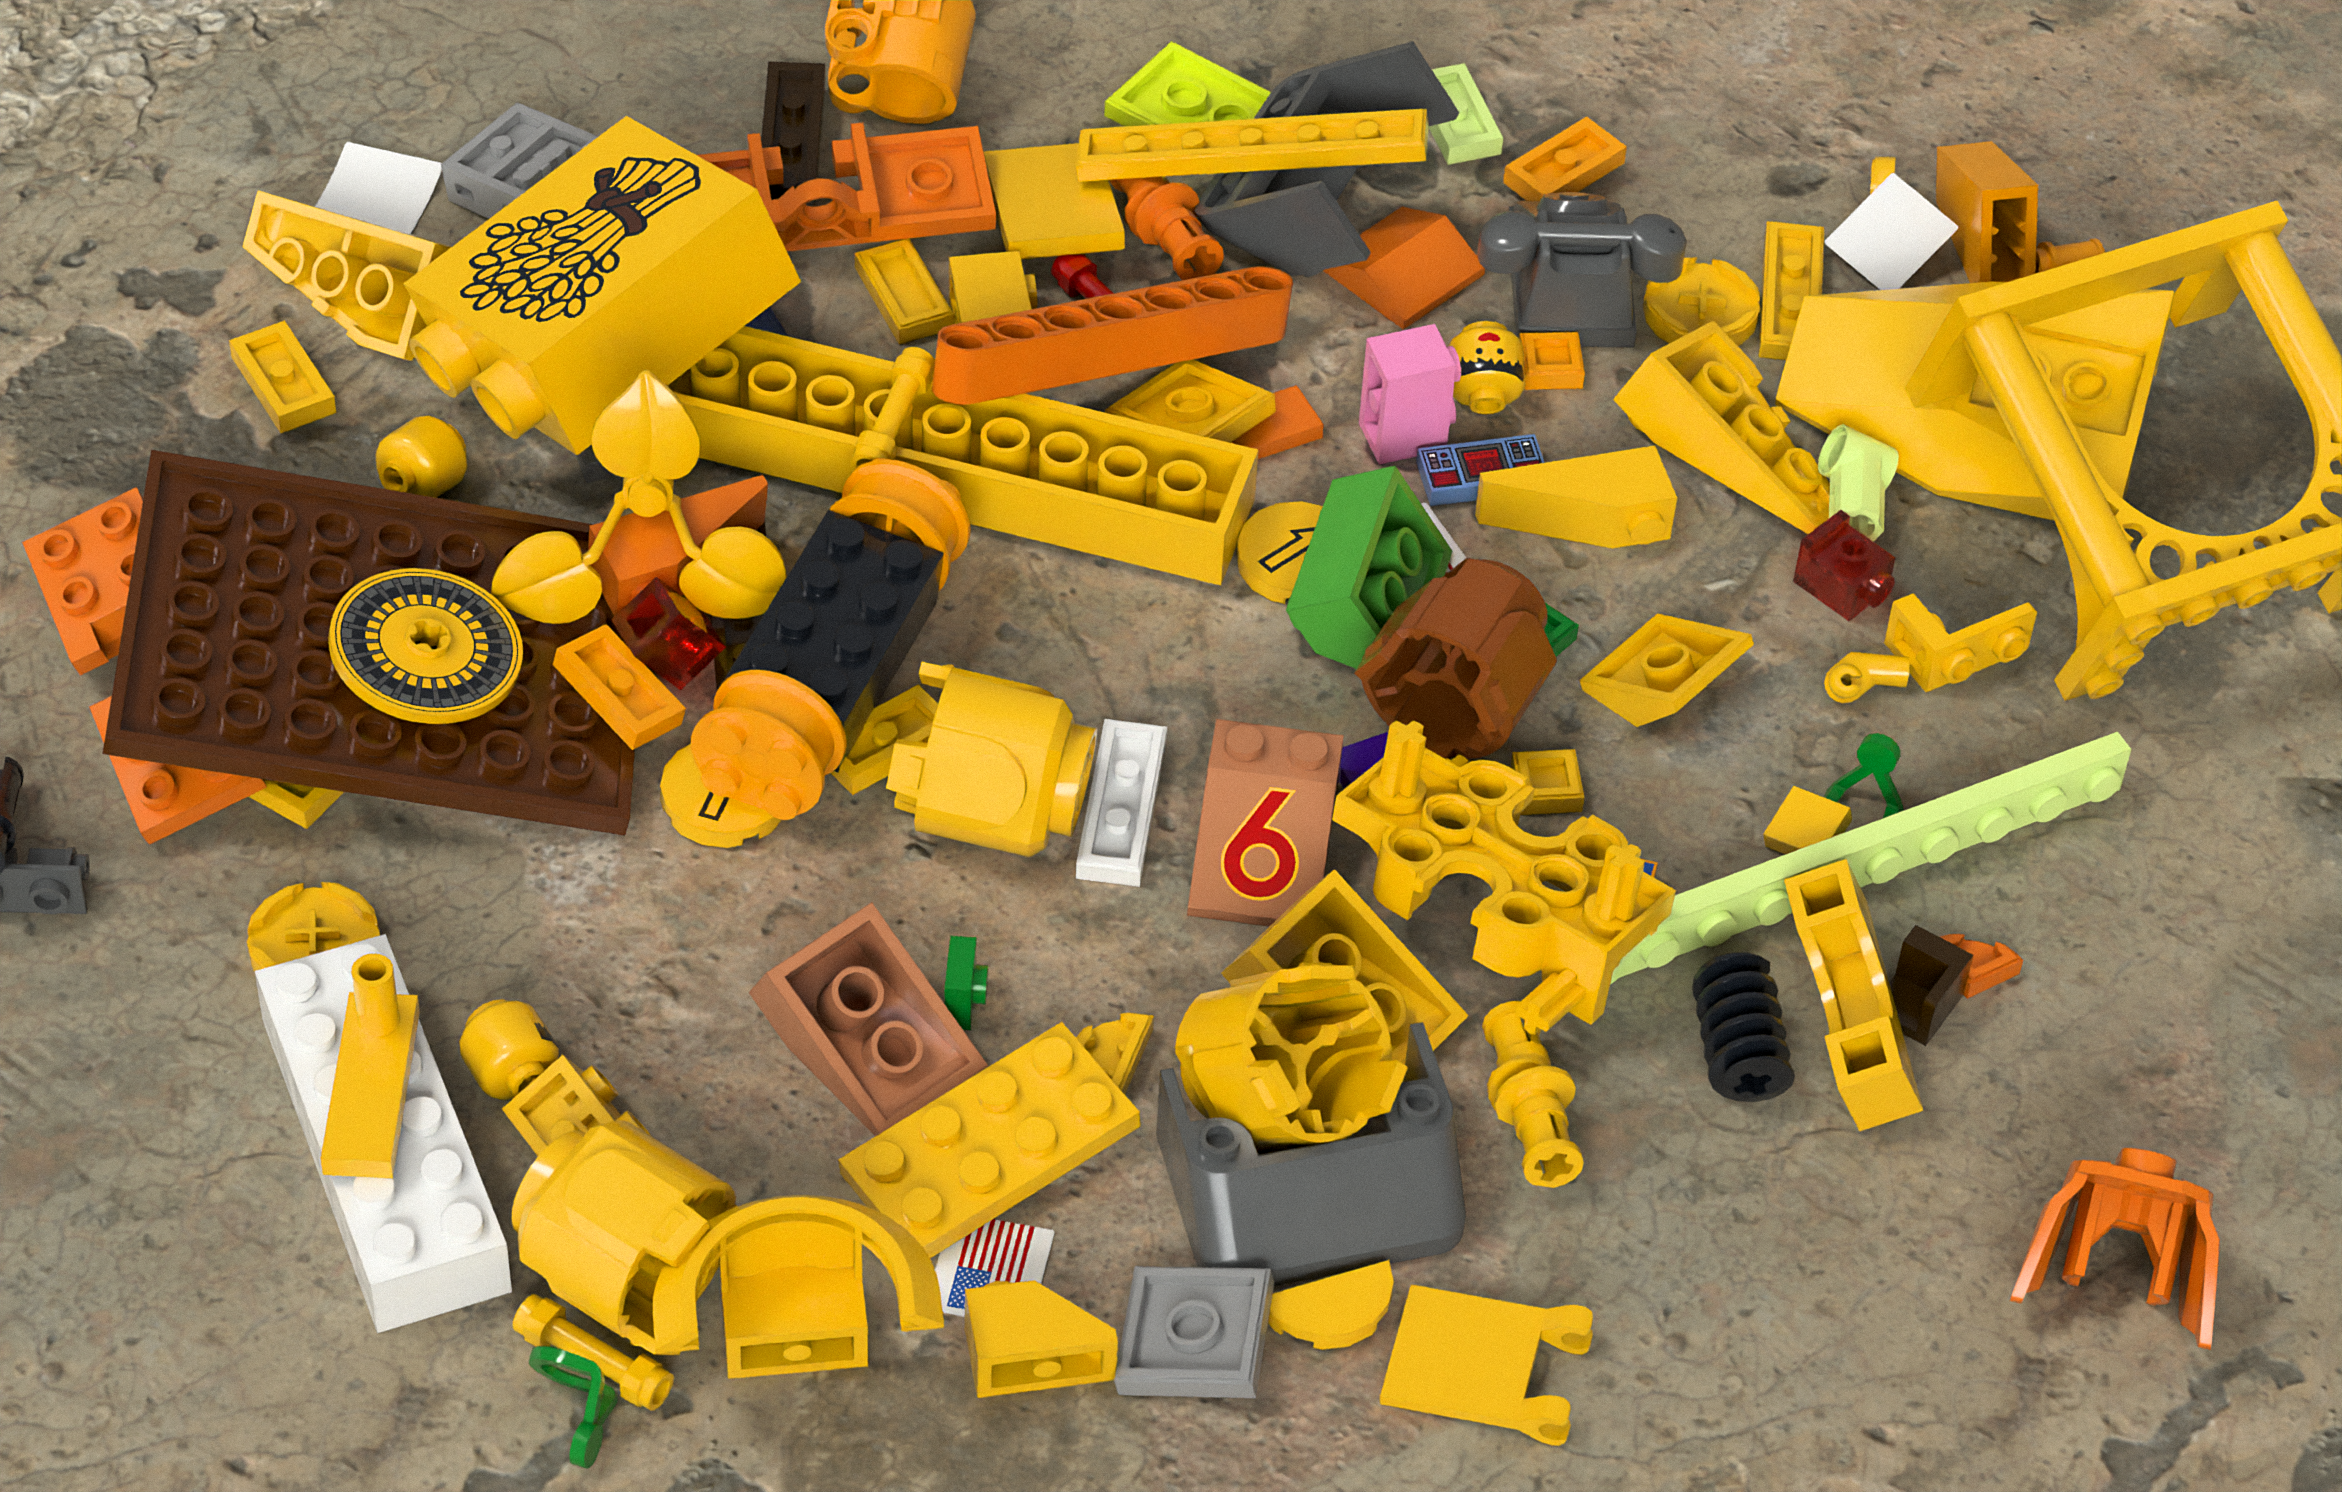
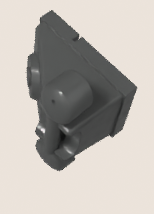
M1581 192L1549 193L1543 195L1540 201H1519L1515 206H1509L1507 212L1497 214L1488 220L1481 228L1477 257L1480 265L1488 271L1503 274L1511 273L1515 328L1518 338L1520 333L1578 332L1581 347L1634 348L1637 329L1631 269L1642 278L1656 283H1668L1676 280L1682 274L1687 240L1684 232L1675 222L1659 214H1643L1635 218L1630 224H1627L1624 208H1621L1620 204L1616 202H1608L1604 196Z

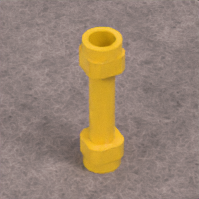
M907 347L896 358L891 369V384L893 386L872 431H863L854 446L855 452L850 461L854 470L875 458L895 460L896 442L894 440L915 395H924L932 381L935 359L929 352L918 347Z
M532 1294L518 1308L512 1326L514 1331L524 1336L525 1341L535 1347H550L552 1344L559 1349L595 1362L603 1372V1375L620 1384V1397L635 1406H643L650 1411H654L661 1406L670 1393L674 1382V1375L663 1369L661 1363L643 1353L634 1360L567 1321L566 1308L550 1298H542L537 1294Z

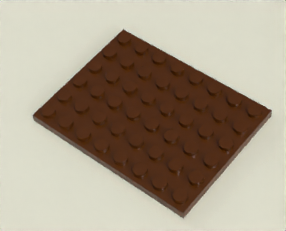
M151 450L102 754L625 836L630 821L635 749L632 750L553 666V661L557 648L605 624L641 660L645 614H636L616 620L602 593L592 611L586 616L570 623H543L507 609L519 629L523 645V660L519 676L509 695L492 710L462 722L426 724L400 719L386 714L363 701L344 683L334 667L329 652V629L333 613L343 596L351 588L371 576L391 570L408 568L431 569L450 573L475 583L491 594L492 580L498 566L519 543L539 533L562 531L576 539L582 554L588 551L589 526L594 524ZM437 646L430 647V648H431L432 650H433V649H437Z

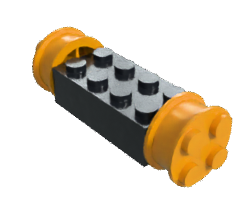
M875 458L870 462L860 465L850 474L844 484L842 498L836 501L823 517L726 675L725 681L717 690L713 702L714 710L705 714L698 721L692 732L691 750L693 758L702 773L701 780L710 792L764 809L771 816L781 820H790L796 815L807 812L816 805L824 790V776L833 771L839 772L845 757L849 755L863 731L868 717L873 709L877 707L937 604L938 592L949 577L950 563L959 558L967 547L971 533L970 521L966 509L961 502L960 492L953 484L939 479L930 472L913 464L886 458Z

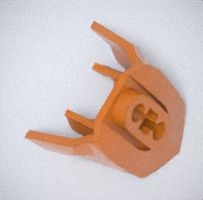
M2123 1148L2118 1154L2115 1164H2111V1161L2107 1160L2073 1161L2069 1166L2061 1190L2043 1207L2009 1301L2021 1304L2026 1293L2040 1290L2076 1202H2078L2061 1278L2068 1285L2078 1287L2080 1278L2085 1276L2091 1247L2111 1228H2120L2138 1233L2143 1239L2154 1267L2146 1304L2156 1306L2170 1302L2180 1256L2179 1321L2181 1325L2195 1335L2199 1348L2211 1350L2220 1256V1239L2211 1219L2214 1194L2208 1189L2184 1178L2181 1180L2173 1179L2177 1161L2169 1156L2153 1151Z

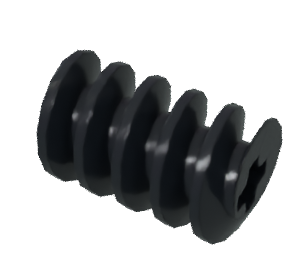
M1747 952L1724 954L1714 957L1705 963L1693 978L1692 992L1697 1002L1696 1014L1701 1023L1700 1036L1704 1042V1058L1708 1064L1707 1074L1712 1088L1728 1099L1739 1102H1758L1769 1100L1785 1093L1793 1085L1795 1074L1789 1063L1791 1053L1785 1042L1787 1033L1781 1020L1782 1007L1778 999H1776L1778 986L1774 978L1768 975L1770 973V962L1760 955Z

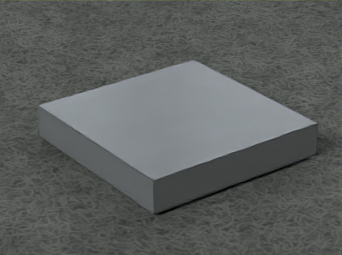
M1135 1266L1114 1379L1118 1395L1256 1398L1274 1288L1271 1269Z

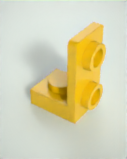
M1912 593L1893 601L1884 644L1895 656L1909 657L1910 675L1925 692H1929L1948 683H1960L1973 673L1996 663H2006L2018 658L2029 647L2037 611L2027 602L1948 634L1941 619L1936 614L1930 613L1916 595Z

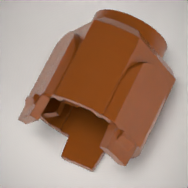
M1466 558L1443 577L1430 580L1397 606L1375 640L1366 648L1362 661L1354 674L1362 680L1368 700L1382 720L1387 722L1388 726L1395 721H1399L1406 726L1413 720L1419 722L1424 726L1422 735L1427 737L1425 748L1445 759H1451L1458 754L1466 759L1488 756L1501 748L1507 741L1557 663V658L1544 631L1548 619L1544 599L1534 584L1514 568L1497 561Z

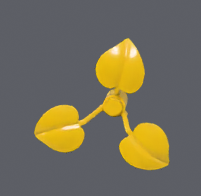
M644 370L619 397L602 411L593 427L591 440L594 454L608 471L623 477V489L615 494L614 505L592 547L582 554L576 539L562 531H548L533 535L515 546L502 560L494 574L491 595L505 608L536 621L563 624L586 616L595 608L602 593V579L599 573L590 565L595 563L601 556L624 509L627 508L643 517H653L664 510L670 512L685 553L694 559L680 573V589L695 607L705 613L731 619L762 615L768 609L788 574L778 548L762 533L751 528L738 526L716 530L705 539L702 549L694 543L681 510V498L673 493L674 479H679L689 474L698 461L700 455L699 433L690 413L677 395L657 376L648 370Z

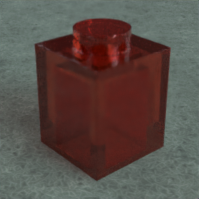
M657 576L611 619L634 657L680 690L726 648L703 611L695 607L689 600Z

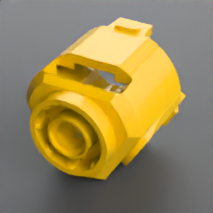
M921 662L919 670L921 683L942 688L943 690L928 743L897 739L894 743L886 789L897 792L894 808L915 814L914 826L916 831L1025 857H1032L1046 849L1051 832L1072 837L1080 816L1096 746L1097 728L1076 724L1074 716L1065 701L1055 698L1052 693L1043 688L955 668L952 664L940 666Z
M1299 963L1297 968L1280 969L1230 980L1229 988L1201 993L1196 997L1181 1021L1175 1043V1054L1180 1061L1182 1083L1191 1103L1207 1119L1215 1117L1228 1118L1243 1125L1252 1136L1257 1154L1338 1141L1355 1134L1367 1124L1369 1118L1390 1112L1408 1069L1400 1061L1392 1060L1390 1034L1382 1011L1371 993L1361 982L1356 980L1354 977V966Z
M618 1120L590 1128L587 1133L579 1130L567 1132L550 1143L533 1162L519 1186L512 1208V1225L518 1233L520 1262L546 1278L554 1294L621 1337L630 1339V1344L633 1346H641L654 1355H680L681 1351L656 1353L653 1295L657 1279L665 1263L675 1268L678 1267L710 1228L708 1220L737 1207L735 1205L736 1196L732 1187L723 1180L631 1123ZM719 1258L707 1272L701 1284L697 1300L718 1270Z

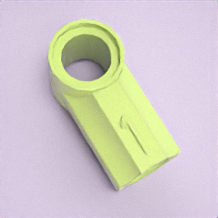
M1844 424L1836 427L1827 437L1818 460V472L1830 478L1829 524L1833 527V538L1844 544L1852 546L1861 542L1873 543L1884 532L1885 490L1894 477L1899 455L1895 448Z

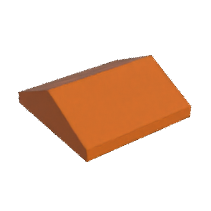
M1400 207L1360 234V237L1371 252L1367 260L1323 270L1403 330L1485 274V268L1480 265L1477 255L1446 215L1407 207Z

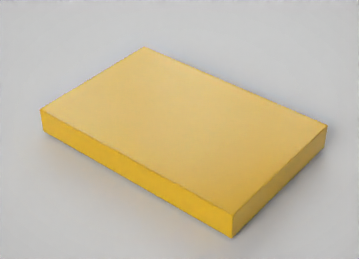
M1079 143L983 151L996 217L1006 252L1019 251L1021 259L1125 249V230L1109 180L1078 182L1075 165Z

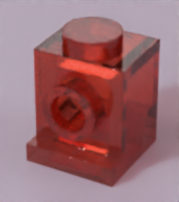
M1839 510L1801 540L1793 582L1850 622L1867 607L1875 608L1888 597L1895 583L1892 572L1896 557L1849 525L1850 516L1844 511Z

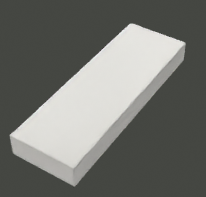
M1104 719L1076 863V879L1140 887L1167 742L1166 726Z

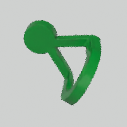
M1880 733L1865 736L1857 750V758L1860 765L1832 783L1827 789L1824 798L1838 802L1848 788L1873 773L1887 804L1883 818L1904 811L1901 798L1889 774L1894 770L1901 757V750L1898 744L1892 738Z
M548 1346L534 1347L528 1361L529 1365L536 1372L561 1385L588 1392L584 1419L577 1427L573 1436L569 1460L572 1465L589 1469L594 1464L600 1451L603 1439L602 1425L617 1404L618 1395L612 1387L604 1384L603 1372L595 1362L562 1349ZM555 1366H560L587 1376H591V1380L566 1372Z

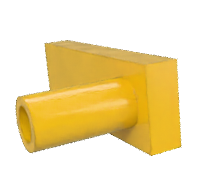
M372 953L358 958L351 968L354 992H349L321 1152L320 1159L323 1175L393 1178L420 1010L418 995L396 993L392 962L384 955Z

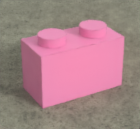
M1435 324L1370 337L1366 340L1359 425L1379 465L1417 457L1418 448L1447 445L1449 425L1454 424L1456 421L1453 390L1454 382L1460 381L1461 365L1455 348L1453 346H1446Z

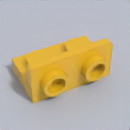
M564 1055L560 1056L502 1108L537 1156L550 1143L567 1132L579 1130L587 1133L590 1128L612 1121L629 1122L652 1136L630 1111L627 1110L620 1115L611 1103L619 1095L617 1090L594 1065L591 1064L583 1071Z

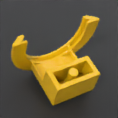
M787 1195L771 1197L734 1207L707 1221L710 1228L677 1268L667 1263L664 1264L657 1279L653 1295V1325L656 1353L699 1350L696 1312L698 1293L707 1272L719 1258L728 1379L868 1367V1325L862 1279V1244L880 1259L892 1278L897 1294L901 1332L944 1328L937 1273L931 1259L916 1238L903 1226L874 1209L855 1202L826 1196Z

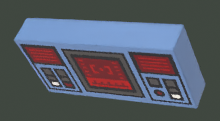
M1535 434L1418 448L1416 460L1430 506L1476 501L1480 473L1545 463Z

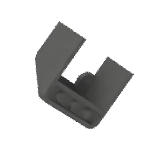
M1412 41L1294 73L1273 89L1254 119L1427 109L1428 124L1433 126L1456 120L1460 112ZM1386 163V164H1369V165H1374L1375 167H1382V166H1385V165H1387V164H1389V163ZM1369 165L1217 173L1200 197V202L1195 206V213L1210 233L1291 276L1303 275L1304 277H1311L1325 269L1365 261L1371 254L1337 203V199L1357 168Z
M1423 1022L1410 1024L1405 1061L1408 1069L1390 1112L1383 1114L1387 1132L1259 1156L1249 1131L1234 1120L1215 1117L1190 1122L1174 1069L1160 1070L1156 1136L1197 1267L1271 1269L1274 1286L1345 1273L1389 1260L1390 1264L1439 1255L1452 1250L1460 1242L1464 1231L1466 1209L1453 1105Z

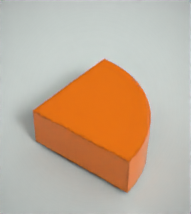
M1964 934L1940 936V938L1974 955L1964 991V996L1967 999L2020 974L2023 959L2002 943L1995 942V946L1979 941L1964 940Z

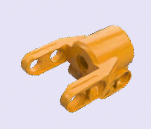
M831 0L825 25L826 48L831 56L828 70L829 97L834 106L847 113H861L870 110L884 118L912 124H928L940 121L954 113L976 18V11L971 0H863V8H854V0ZM864 32L867 39L861 46L857 47L856 37H860L861 33ZM857 74L866 78L870 84L861 93L849 94L843 92L838 87V83L845 76Z

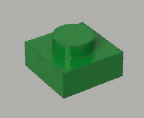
M950 936L944 1004L963 1030L971 1031L973 1004L986 1005L989 965L976 964L977 937Z

